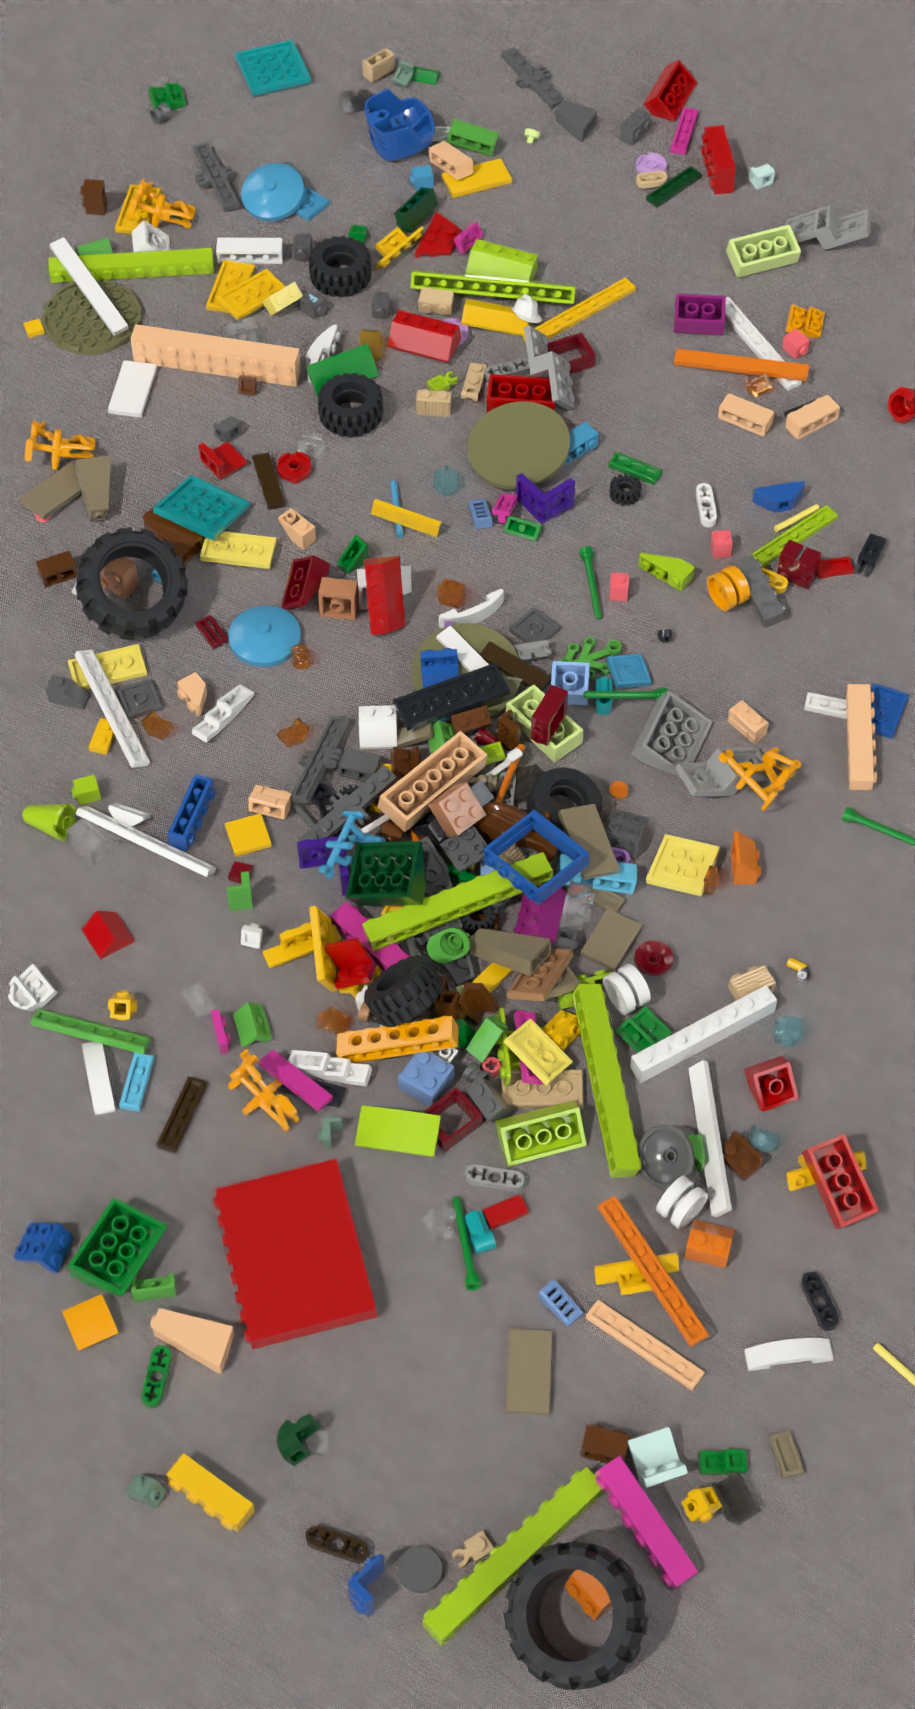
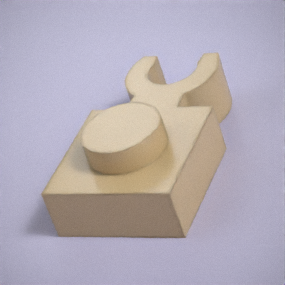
M481 1531L464 1541L465 1549L455 1550L452 1553L453 1559L457 1556L464 1558L458 1564L459 1569L467 1566L470 1559L476 1564L489 1556L494 1548L484 1532Z

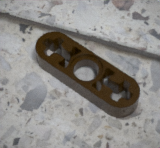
M311 1526L305 1533L306 1543L312 1549L353 1563H362L368 1557V1547L361 1540L320 1526ZM316 1533H319V1537L324 1540H326V1536H329L326 1541V1546H323L324 1541L320 1539H317L315 1542H312V1537L310 1535L314 1536ZM334 1539H340L343 1542V1547L339 1550H334L330 1547V1543ZM347 1543H350V1549L357 1550L358 1547H361L363 1554L359 1553L358 1557L354 1556V1551L349 1549L348 1553L346 1554L345 1551L347 1549Z

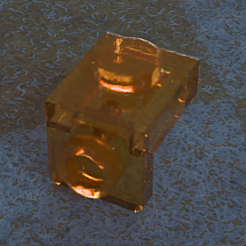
M766 373L752 380L749 379L748 375L745 376L746 383L744 386L748 393H752L754 398L773 389Z
M151 711L141 721L149 736L162 740L175 728L172 722L160 719L156 711Z
M296 718L293 726L279 730L277 737L286 746L292 747L305 742L310 728L300 718Z
M710 865L703 880V894L713 895L715 888L719 885L720 875H718L717 867Z
M329 1007L319 1013L316 1028L318 1030L326 1028L336 1035L345 1033L351 1018L335 1008Z

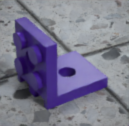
M521 473L516 476L518 502L536 520L543 524L574 506L576 482L570 478L543 494Z
M339 836L298 841L297 850L300 869L326 865L333 848L326 847V842L328 840L337 841ZM345 849L341 850L339 856H346ZM338 864L342 895L346 896L349 883L348 867Z

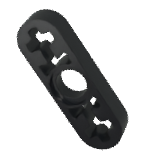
M807 1272L802 1277L801 1288L820 1328L825 1331H832L837 1327L839 1316L820 1276L815 1272ZM808 1279H810L812 1282L815 1281V1292H813V1287L811 1284H806ZM822 1297L826 1304L818 1306L814 1303V1298ZM825 1310H827V1317L829 1319H833L831 1324H829L828 1321L824 1322L826 1317L824 1313Z

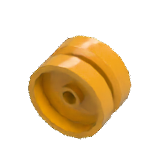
M729 565L707 578L706 584L709 595L714 604L722 611H728L734 608L736 604H742L750 598L747 580L743 573L734 565Z

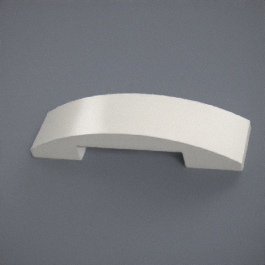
M499 589L486 595V602L461 613H457L455 609L439 615L440 629L444 628V621H451L452 625L460 623L476 624L488 618L503 604L504 590Z
M94 1041L84 1043L82 1048L95 1116L114 1112L115 1106L103 1044Z
M826 1338L779 1340L744 1350L748 1371L770 1369V1365L810 1360L812 1363L834 1360L830 1340Z

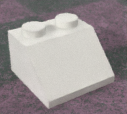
M145 220L132 231L133 252L170 250L169 235Z
M394 705L359 706L360 750L392 749L397 747L396 708Z

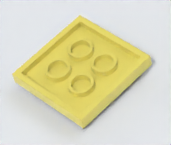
M665 834L647 875L646 882L647 884L702 896L720 853V847Z

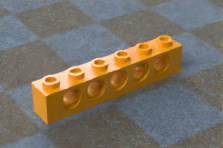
M442 1016L436 1019L404 1022V1024L396 1025L395 1027L383 1026L365 1028L358 1031H346L345 1033L337 1034L336 1055L338 1058L349 1059L351 1063L455 1048L458 1047V1025L452 1016Z

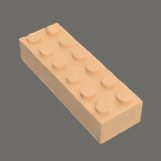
M460 731L379 797L378 808L400 829L406 832L431 811L428 804L454 785L467 782L483 769L486 764L487 754Z

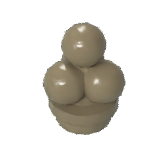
M482 774L478 778L472 777L468 780L481 779L490 793L498 790L499 780L498 776H494V774H489V777Z

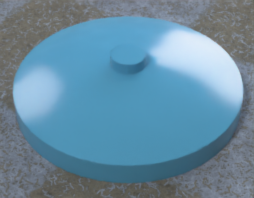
M280 163L263 165L254 170L244 181L241 190L242 202L247 212L262 221H278L292 215L302 204L305 195V186L300 174L294 168Z
M256 606L245 610L234 619L229 628V644L234 655L244 663L257 667H271L287 661L296 653L301 643V630L296 618L288 611L276 606Z

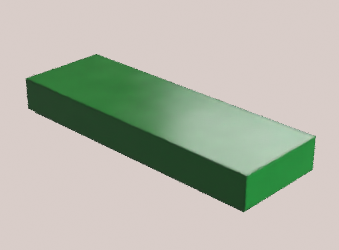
M618 452L614 454L608 464L609 468L627 473L629 476L632 474L633 477L636 476L639 480L652 485L657 483L663 472L659 468Z

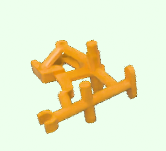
M142 178L136 197L131 199L127 214L128 218L132 219L136 208L153 214L151 225L156 228L160 220L183 225L188 229L191 228L192 224L188 219L192 220L194 218L195 207L184 201H176L173 204L166 202L164 194H159L158 197L157 193L151 191L153 181L146 183L145 178ZM144 194L151 197L153 202H156L155 208L141 203ZM170 215L180 216L182 220L171 218Z
M33 420L31 436L26 440L25 460L31 461L33 450L52 452V469L58 470L60 457L94 458V455L89 450H95V439L83 436L82 434L74 435L71 439L62 438L61 430L56 429L53 434V432L45 430V421L36 423V420ZM38 435L48 438V441L52 440L53 445L37 443ZM80 449L82 453H71L70 450Z
M777 747L765 752L761 758L763 763L753 764L752 762L737 763L730 749H727L725 753L721 752L718 757L719 760L723 763L727 762L741 777L736 784V788L742 790L747 783L765 802L761 807L763 812L768 809L777 797V793L785 788V783L795 775V771L801 767L800 761H793L779 754L780 749ZM775 759H777V760H779V761H781V762H783V763H785V764L790 765V767H787V766H785V765H783V764H781V763L775 761ZM773 767L783 772H781L780 775L777 776V774L773 770ZM764 771L772 783L762 789L751 777L754 772Z
M246 1048L240 1053V1057L243 1059L241 1065L229 1075L232 1080L228 1083V1089L234 1090L243 1083L255 1097L241 1110L242 1113L247 1116L258 1107H261L287 1132L290 1127L284 1114L294 1123H297L299 1121L296 1115L297 1110L287 1096L282 1094L274 1095L282 1085L280 1081L276 1079L269 1085H265L261 1079V1074L254 1066L259 1060L258 1057L254 1054L251 1056L248 1052L249 1049ZM250 1075L253 1077V1081L258 1083L262 1091L248 1078ZM275 1107V1110L278 1115H276L271 1109Z

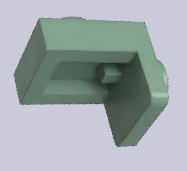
M400 60L399 68L392 79V83L407 88L414 75V66L408 61Z
M328 1116L321 1118L322 1130H318V1141L323 1142V1150L332 1149L331 1131L343 1130L342 1117Z
M137 1473L125 1493L131 1498L145 1502L150 1508L156 1509L166 1490L155 1479Z

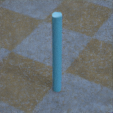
M393 480L390 482L393 505L400 507L397 481ZM395 523L397 537L402 538L404 536L403 526Z

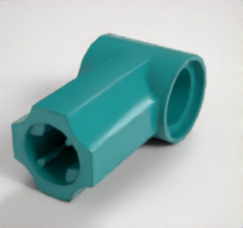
M602 676L596 679V691H612V679ZM596 698V712L603 716L610 714L613 698Z
M474 1210L465 1215V1222L471 1235V1244L475 1254L495 1249L496 1242L493 1233L488 1229L482 1211Z

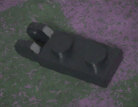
M872 533L869 534L858 556L854 569L855 573L858 574L863 563L868 565L864 576L869 577L886 544V538Z

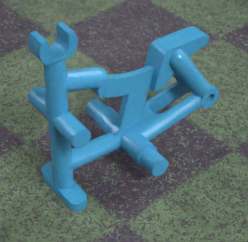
M356 811L343 812L342 815L347 820L338 840H328L326 842V847L333 848L326 865H321L319 868V873H326L325 878L332 879L334 877L335 870L333 867L335 863L343 866L353 863L354 856H339L342 849L351 850L353 848L352 843L385 842L384 837L364 833L354 825L356 819H363V813Z

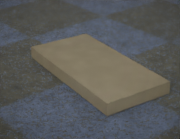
M69 463L20 497L19 502L34 514H37L42 520H45L82 494L75 466Z
M595 804L559 810L558 815L565 834L589 852V865L580 872L582 879L617 874L620 869Z
M509 1328L505 1414L549 1416L552 1331Z

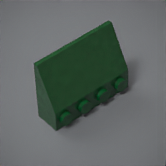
M421 841L356 843L346 899L359 906L423 904L426 881Z

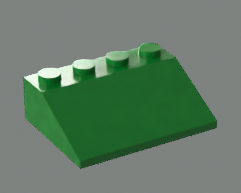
M113 1197L69 1263V1274L88 1286L123 1297L168 1226Z

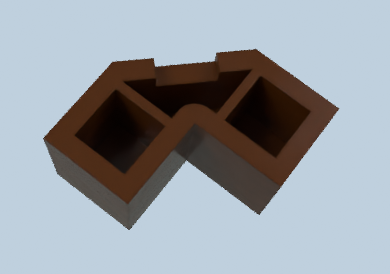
M440 976L443 981L442 992L428 1009L436 1018L452 1016L454 1019H460L463 1011L458 1004L460 992L449 991L446 976Z

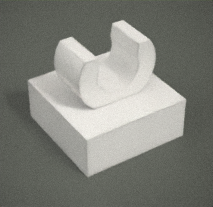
M259 924L243 925L241 929V945L260 949L263 929L259 928Z

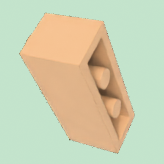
M442 141L429 147L430 162L457 180L473 173L472 158L447 142Z
M728 393L719 406L718 418L765 436L773 424L774 411Z
M827 394L817 398L808 405H804L795 412L789 413L785 427L799 440L838 419L840 406Z

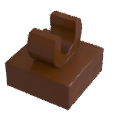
M240 375L238 393L255 395L257 377Z

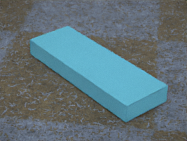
M134 1052L119 1104L120 1109L140 1112L155 1059L154 1055H143Z

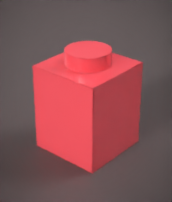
M795 329L784 336L782 348L793 358L797 359L807 354L810 340Z
M730 530L712 531L710 545L713 558L731 557L733 543Z
M611 573L609 600L627 601L629 574Z

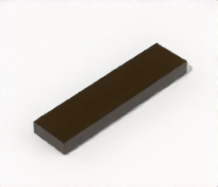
M269 452L252 455V461L268 510L285 507Z
M490 641L480 653V656L487 663H496L499 670L528 687L535 685L543 692L551 681L550 676Z
M188 1076L156 1144L157 1148L176 1154L208 1086L207 1082Z

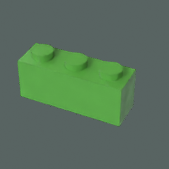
M454 119L449 130L447 143L492 157L499 132Z

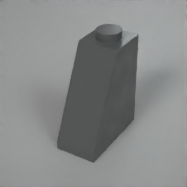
M564 99L555 108L556 121L580 142L585 139L596 124L597 111Z

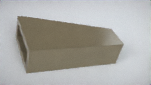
M110 455L76 460L75 472L90 521L107 519L111 467Z
M479 928L469 938L471 955L530 977L551 955V939L482 928Z

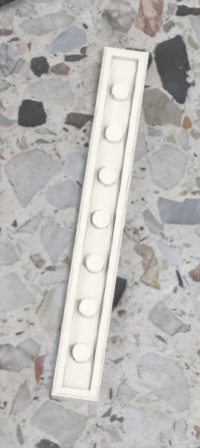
M63 237L50 243L51 250L112 334L116 336L128 330L129 328L125 320L66 239Z
M727 297L725 319L760 359L784 361L730 297ZM776 378L787 391L802 384L800 380Z
M76 651L75 657L131 768L148 766L150 761L94 651Z
M89 806L77 809L76 815L206 877L215 874V866Z
M703 1060L688 1069L698 1133L702 1136L705 1157L704 1171L711 1215L717 1218L732 1210L709 1066L708 1062Z

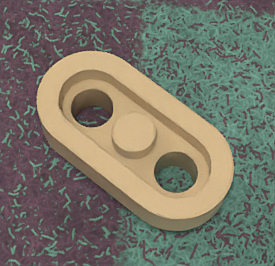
M664 171L643 172L636 176V185L643 189L660 187L667 182V174Z

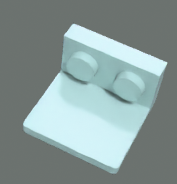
M669 1427L628 1440L639 1483L643 1486L649 1487L688 1473L686 1465L679 1461Z

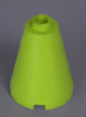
M68 803L28 805L22 813L25 823L63 842L66 838L70 839L77 826V820H75L77 810L75 806Z

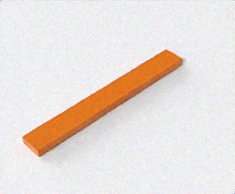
M678 348L674 358V365L800 381H807L810 368L809 364Z
M616 1195L597 1205V1209L690 1348L708 1338V1332Z

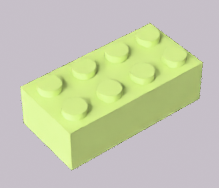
M790 225L731 239L726 249L737 278L797 263L801 254Z
M532 685L506 703V712L508 710L513 711V721L521 726V732L529 739L531 738V717L545 696L535 685ZM566 715L548 746L538 744L534 740L531 741L555 763L583 743V729Z

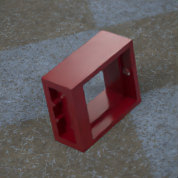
M582 332L548 342V352L553 351L556 354H561L574 349L579 351L582 357L568 361L570 364L569 374L595 367L596 354Z
M551 684L531 717V740L548 746L567 715L568 691Z
M457 1087L422 1112L439 1116L456 1103L470 1117L471 1120L451 1136H448L441 1127L439 1128L437 1145L444 1152H447L483 1124V1113L477 1105L474 1106L470 1102L468 1095L464 1091L461 1092Z

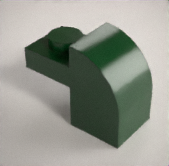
M308 1413L300 1417L296 1423L287 1419L278 1431L277 1446L283 1459L292 1466L297 1465L311 1455L305 1440L322 1428L320 1421L312 1414Z

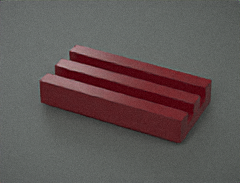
M211 615L195 622V626L213 650L217 649L216 646L218 645L219 647L223 646L224 642L226 644L229 643V638ZM207 621L211 623V625L220 635L221 639L217 637V635L214 633L213 629L209 626Z

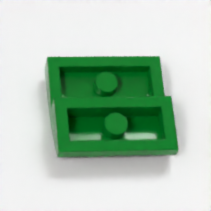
M165 82L164 87L149 86L148 93L153 108H158L162 103H166L170 110L186 106L180 83Z
M646 1006L632 1019L629 1017L615 1030L637 1053L673 1035L672 1031Z

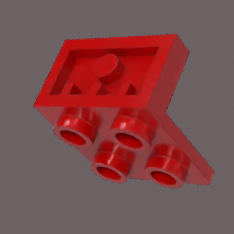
M204 442L198 445L200 460L219 480L247 465V461L229 442L215 449L208 447Z
M358 938L325 945L324 950L339 970L334 982L337 989L371 982L377 965Z

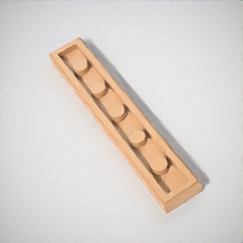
M597 1300L587 1313V1320L691 1391L694 1390L704 1376L705 1372L600 1300Z

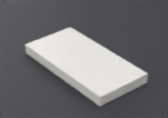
M124 360L108 407V413L142 418L157 365Z

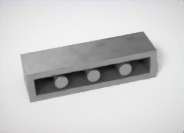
M753 554L734 562L733 565L743 573L750 589L749 600L763 626L767 628L784 620L786 608L783 602L779 603L775 588H771L769 585V577L766 573L763 574L760 561L758 559L755 560Z

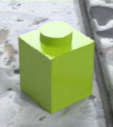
M95 774L73 780L74 787L71 788L73 799L77 798L79 805L101 800Z

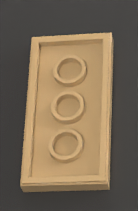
M511 1069V1078L508 1086H504L502 1079V1098L510 1109H542L572 1100L578 1105L579 1109H583V1070H564L548 1085L544 1083L536 1085L522 1083L521 1069Z

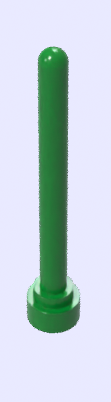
M584 546L579 549V555L585 562L595 618L601 619V608L591 561L594 557V552L591 546Z
M657 688L654 691H585L583 697L654 699L657 701L660 696L667 692V689Z
M846 807L841 819L842 821L847 823L855 821L915 846L914 837L862 817L853 808Z
M454 1197L452 1202L467 1271L464 1280L465 1287L468 1291H474L482 1287V1281L478 1273H475L461 1200L459 1197Z

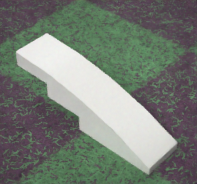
M239 684L217 700V706L205 714L204 720L192 729V734L207 743L236 717L254 696V692Z
M292 1050L288 1060L305 1075L345 1084L367 1086L372 1072L370 1065L351 1063L349 1059L333 1058L328 1053Z

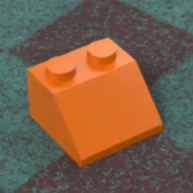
M734 831L730 852L733 885L756 884L757 877H761V866L757 865L760 856L759 849H756L755 841L738 831Z
M694 1219L684 1258L726 1268L735 1229Z
M576 1570L570 1576L564 1587L581 1605L584 1612L594 1621L612 1609L607 1591L595 1577L581 1570Z

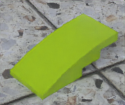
M362 1105L354 1146L434 1158L441 1116Z

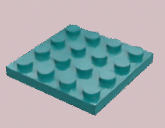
M293 39L234 53L236 62L252 96L311 83V77Z
M190 475L154 506L153 513L208 539L214 540L250 508V502Z

